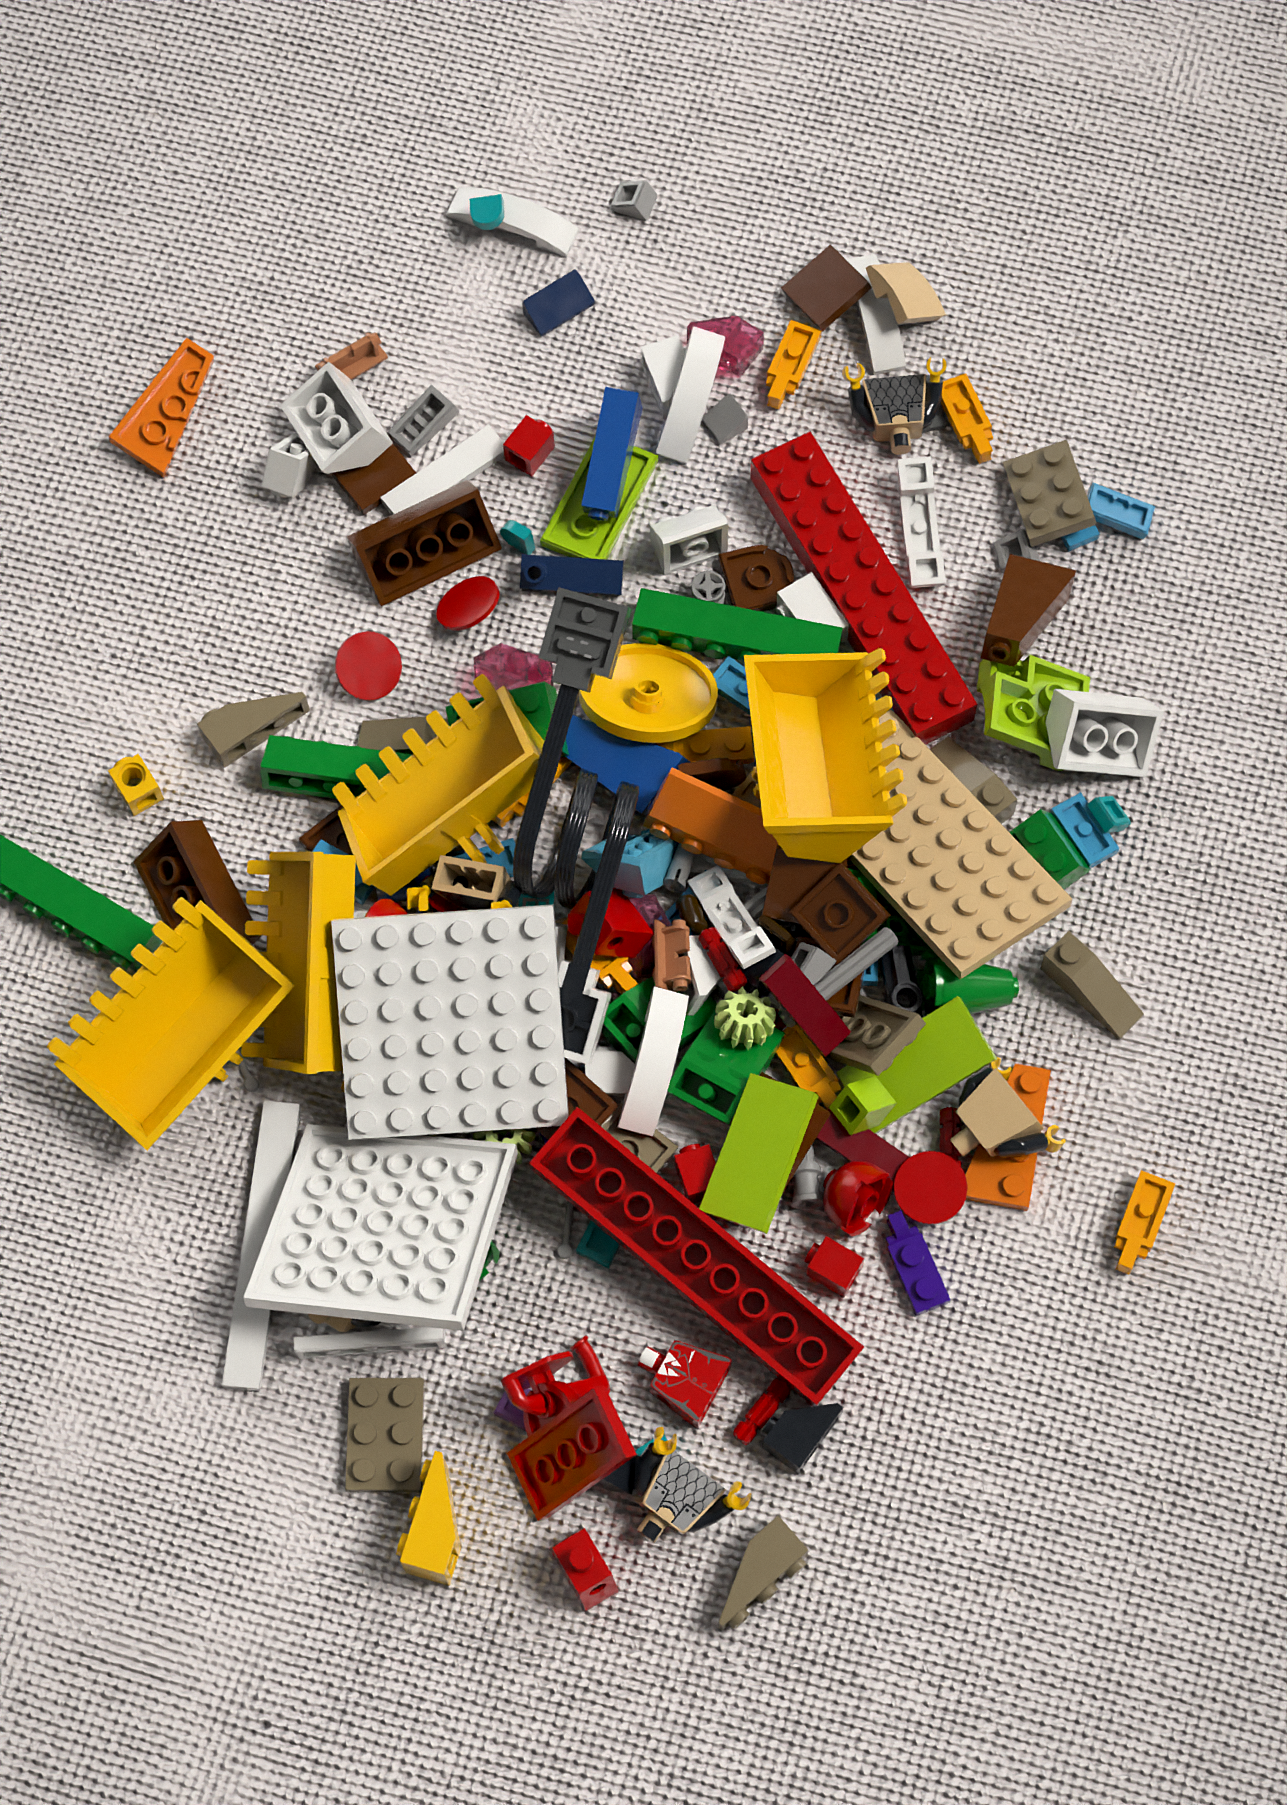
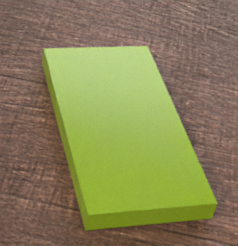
M594 437L543 533L540 545L567 557L608 559L658 463V455L634 446L617 518L608 517V521L594 520L588 517V513L584 512L581 506L595 440Z
M957 996L922 1018L926 1025L917 1033L916 1039L911 1044L905 1046L893 1059L892 1065L887 1070L881 1072L879 1076L849 1065L836 1072L844 1087L847 1084L876 1076L897 1102L879 1126L870 1128L875 1134L997 1060V1057L960 997Z
M750 1073L699 1209L705 1214L767 1234L819 1096L815 1092Z

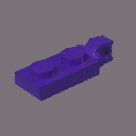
M901 1210L888 1215L886 1222L892 1235L886 1237L887 1251L914 1314L918 1316L950 1303L951 1299L922 1233L919 1232L917 1226L908 1227Z

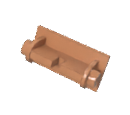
M367 332L364 334V337L332 356L324 357L320 363L315 365V368L319 371L327 362H330L352 380L388 359V356L380 346L382 342L377 333L371 334Z
M654 920L652 945L655 951V967L653 969L655 986L676 993L677 991H686L688 989L687 985L691 983L690 958L688 956L678 957V954L690 951V928L686 926V921L674 920L671 922L672 926L669 927L659 920Z

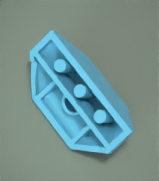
M649 829L641 831V835L628 834L613 888L621 889L622 894L625 896L642 898L643 895L662 886L678 842L670 838L667 841H663L664 839L652 835ZM606 840L582 851L581 859L596 873Z

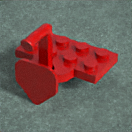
M587 1335L570 1347V1350L575 1351L587 1373V1379L567 1384L555 1381L553 1374L574 1358L571 1351H566L542 1358L500 1380L511 1403L517 1409L523 1411L524 1426L528 1437L507 1452V1455L537 1521L549 1518L637 1455L609 1396V1381L594 1349L588 1342L589 1337ZM532 1388L526 1396L524 1390Z

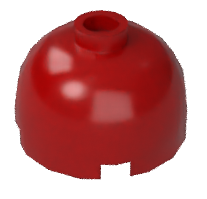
M851 1161L842 1165L837 1170L833 1169L830 1171L823 1183L825 1188L823 1207L827 1217L850 1236H857L866 1231L872 1225L866 1222V1219L874 1209L880 1215L890 1198L893 1187V1180L888 1178L890 1174L867 1161Z

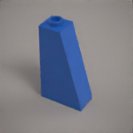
M605 387L581 504L583 511L588 513V517L591 519L608 521V517L617 518L643 409L638 392Z
M572 715L566 735L569 756L566 757L585 771L597 773L598 781L615 794L621 781L638 785L639 795L635 809L647 816L656 794L671 768L677 769L679 764L690 762L675 751L652 743L632 741L618 737L603 730L591 721Z

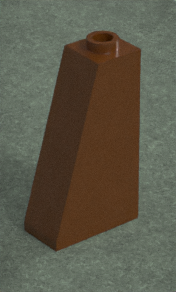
M1009 554L980 659L1015 667L1069 600L1076 570Z

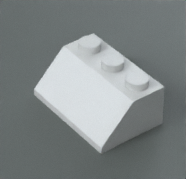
M327 362L280 405L319 468L325 474L368 466L393 444L351 379L330 362Z
M1054 689L1046 719L1053 765L1055 768L1063 770L1146 777L1164 711L1144 698Z

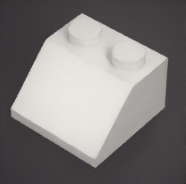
M715 505L695 507L688 511L687 514L675 518L664 517L655 524L650 525V540L663 574L666 575L718 558V554L728 552V521Z

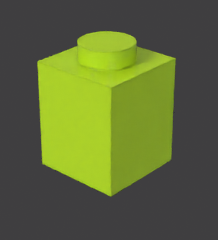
M872 1076L847 1084L829 1108L849 1134L853 1135L879 1126L897 1102L878 1078Z

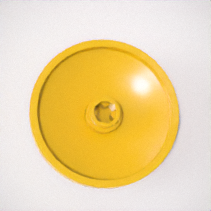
M633 643L621 646L612 680L595 675L591 692L579 690L578 696L584 713L603 730L632 741L662 743L686 738L704 728L715 713L718 688L710 670L690 654L665 645Z

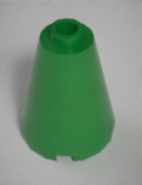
M924 952L919 960L926 961L924 970H917L916 975L917 986L923 993L921 1009L925 1010L926 1015L957 996L962 999L970 1014L1008 1006L1012 1003L1013 998L1018 996L1019 982L1017 977H1013L1009 969L983 964L970 974L959 979L935 952Z

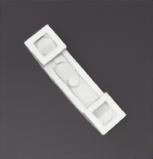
M459 187L446 213L448 218L475 226L470 214L469 198L502 194L504 200V219L498 228L536 240L537 248L564 257L568 256L579 232V228L573 223L538 204L514 195L484 188Z
M872 254L846 259L871 285L865 268L869 265L880 264L877 256ZM872 288L856 304L866 337V350L873 375L906 369L903 345L888 298L877 299Z
M693 326L668 415L657 444L656 455L687 464L714 382L725 336Z
M931 456L898 459L901 521L911 588L944 586L946 581L938 535Z
M716 865L687 881L693 894L699 899L701 907L712 926L717 928L722 941L725 942L731 954L743 969L776 952L762 928L756 925L737 897L732 884L720 866Z
M653 987L644 1020L646 1024L629 1090L626 1092L617 1125L618 1128L653 1137L671 1080L689 996Z

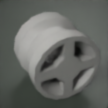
M707 570L700 572L694 577L691 585V598L724 604L725 582L720 574Z

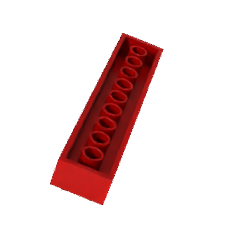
M811 431L752 458L750 479L807 574L813 573L849 625L847 640L854 652L871 653L878 648L885 650L886 659L872 671V677L881 672L888 673L889 683L879 693L881 697L887 695L892 698L894 713L911 729L915 737H918L925 745L973 722L977 710V702Z
M576 1107L529 1162L530 1169L775 1376L786 1383L812 1407L818 1405L864 1349L860 1342L580 1108Z

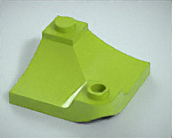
M1029 655L1024 661L1019 660L1015 667L983 659L979 663L977 692L982 693L984 699V735L1035 753L1040 757V765L1057 771H1063V769H1057L1053 765L1046 727L1054 689L1089 692L1090 677L1033 655Z

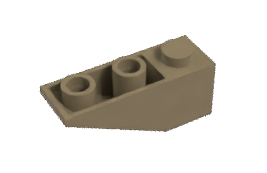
M779 1515L749 1541L718 1622V1628L721 1631L728 1626L733 1630L740 1626L750 1616L747 1611L749 1607L757 1600L761 1604L767 1602L779 1590L775 1584L786 1575L790 1579L794 1578L807 1566L804 1559L808 1556L809 1550Z

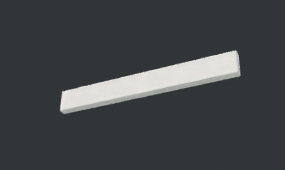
M264 1101L222 1381L223 1388L261 1390L272 1310L246 1307L243 1297L293 1164L301 1111L300 1104Z

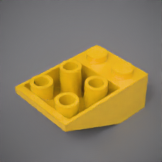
M434 1451L432 1460L426 1459L420 1475V1481L423 1482L422 1493L420 1497L414 1496L408 1513V1518L412 1519L409 1534L402 1533L396 1555L400 1556V1563L406 1574L450 1586L461 1546L448 1466L443 1453Z

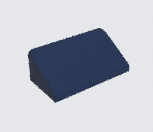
M574 269L526 298L522 302L524 316L539 335L543 337L596 303L581 275Z

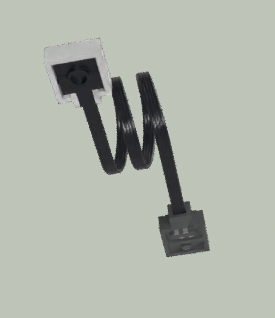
M558 587L538 658L556 664L552 681L561 685L518 831L513 859V879L515 886L521 890L522 895L535 899H544L555 890L559 904L569 909H573L585 893L592 891L572 961H562L558 972L564 1058L591 1064L612 993L595 988L600 970L590 967L632 824L639 795V786L625 781L620 782L602 837V841L606 840L598 871L596 873L593 869L591 870L586 883L576 897H574L575 866L597 786V773L585 771L584 769L579 771L554 854L546 871L535 886H533L532 864L539 829L579 690L590 693L595 675L612 680L632 609L624 605Z

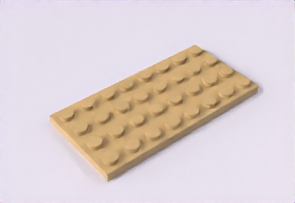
M889 710L879 718V725L891 719L896 723V732L882 742V747L884 749L891 744H896L899 746L900 755L886 766V773L899 768L903 771L904 777L900 784L889 791V795L891 798L899 793L905 794L907 805L893 816L894 824L880 832L850 855L848 859L959 979H962L1071 907L1073 899L918 737H915L911 729L892 710Z

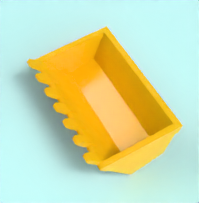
M881 648L871 653L744 655L756 766L753 767L751 774L752 778L758 781L753 792L754 796L761 801L764 828L768 834L774 836L787 857L841 863L880 832L894 824L893 816L907 805L905 794L899 793L891 798L889 795V791L900 784L904 777L903 771L899 768L886 773V766L899 757L900 750L896 744H891L884 749L882 747V742L896 732V723L889 719L879 725V718L893 706L890 696L886 695L878 700L875 698V695L889 683L888 673L881 672L872 677V671L886 659L885 650Z
M484 674L479 675L473 680L474 686L484 698L476 707L472 708L461 692H457L449 699V702L461 717L451 726L447 724L437 710L432 711L426 716V721L437 735L430 742L425 744L413 728H410L402 735V738L413 752V755L404 762L400 760L390 746L385 747L379 752V757L390 771L379 780L367 764L360 766L355 773L367 789L366 791L355 797L344 782H340L332 788V792L343 806L338 811V815L353 855H356L355 862L362 881L368 886L372 884L391 896L438 861L440 855H446L459 844L472 861L486 863L484 854L470 839L476 832H479L493 852L499 855L504 851V846L487 823L530 791L544 740L516 705L506 687L503 685L496 690Z
M270 852L269 860H249L247 862L248 874L269 875L268 891H247L246 903L248 905H268L267 921H247L245 923V933L247 935L267 936V951L261 953L295 986L260 1024L259 1027H264V1043L244 1042L241 1046L243 1057L263 1058L264 1067L303 1074L343 1071L331 921L333 919L354 918L356 855L324 854V852Z
M180 897L173 904L172 908L184 919L174 930L163 921H158L154 925L152 932L163 941L155 952L152 953L142 944L136 945L131 951V955L142 964L137 972L131 976L122 968L117 967L110 974V979L121 987L119 992L110 999L97 990L89 998V1002L101 1011L90 1023L79 1014H75L68 1021V1025L80 1034L69 1046L58 1037H54L47 1045L49 1051L58 1057L54 1065L147 1151L214 1076L223 1082L227 1079L228 1074L223 1066L228 1060L237 1065L244 1060L236 1051L295 986L247 939L235 931L201 900L194 907L183 897Z

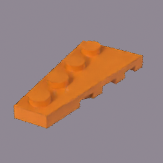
M186 338L109 435V442L164 478L213 365L214 355Z
M1015 1063L1007 1082L1042 1125L1051 1070ZM980 1143L965 1174L968 1185L966 1200L1028 1211L1038 1152L1005 1158L998 1155L991 1157Z

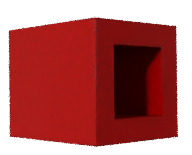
M525 415L503 443L505 461L532 477L555 448L554 431L543 420H534Z
M691 1144L680 1149V1154L674 1155L675 1168L685 1197L693 1204L702 1201L716 1165L709 1144L700 1147V1144Z
M826 1236L821 1245L814 1243L804 1260V1262L809 1264L806 1276L845 1298L863 1268L865 1258Z

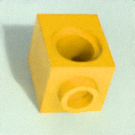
M139 754L120 759L112 769L108 770L115 787L133 816L164 800L159 785ZM134 778L142 779L136 786H127L128 782Z

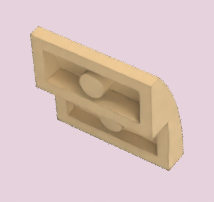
M909 262L869 265L865 268L876 298L889 299L898 324L936 321L946 315L930 283Z

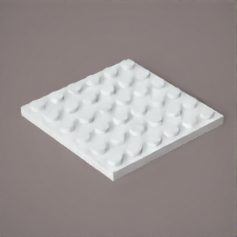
M553 905L333 919L331 921L349 1140L561 1126L569 1114Z
M307 1124L243 1298L246 1307L464 1331L517 1159L518 1151L516 1144L427 1135L349 1140L348 1128Z

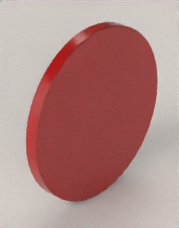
M485 576L471 577L459 582L440 600L436 612L438 621L444 628L452 631L465 630L477 625L497 605L500 595L498 586L491 578Z
M372 631L359 632L348 637L339 647L335 657V674L341 687L351 696L361 700L380 699L388 695L399 682L402 672L400 653L394 643L386 636Z
M936 1151L920 1152L908 1158L900 1166L894 1181V1194L900 1209L909 1218L922 1224L933 1225L950 1220L961 1210L967 1197V1179L961 1166L950 1156Z

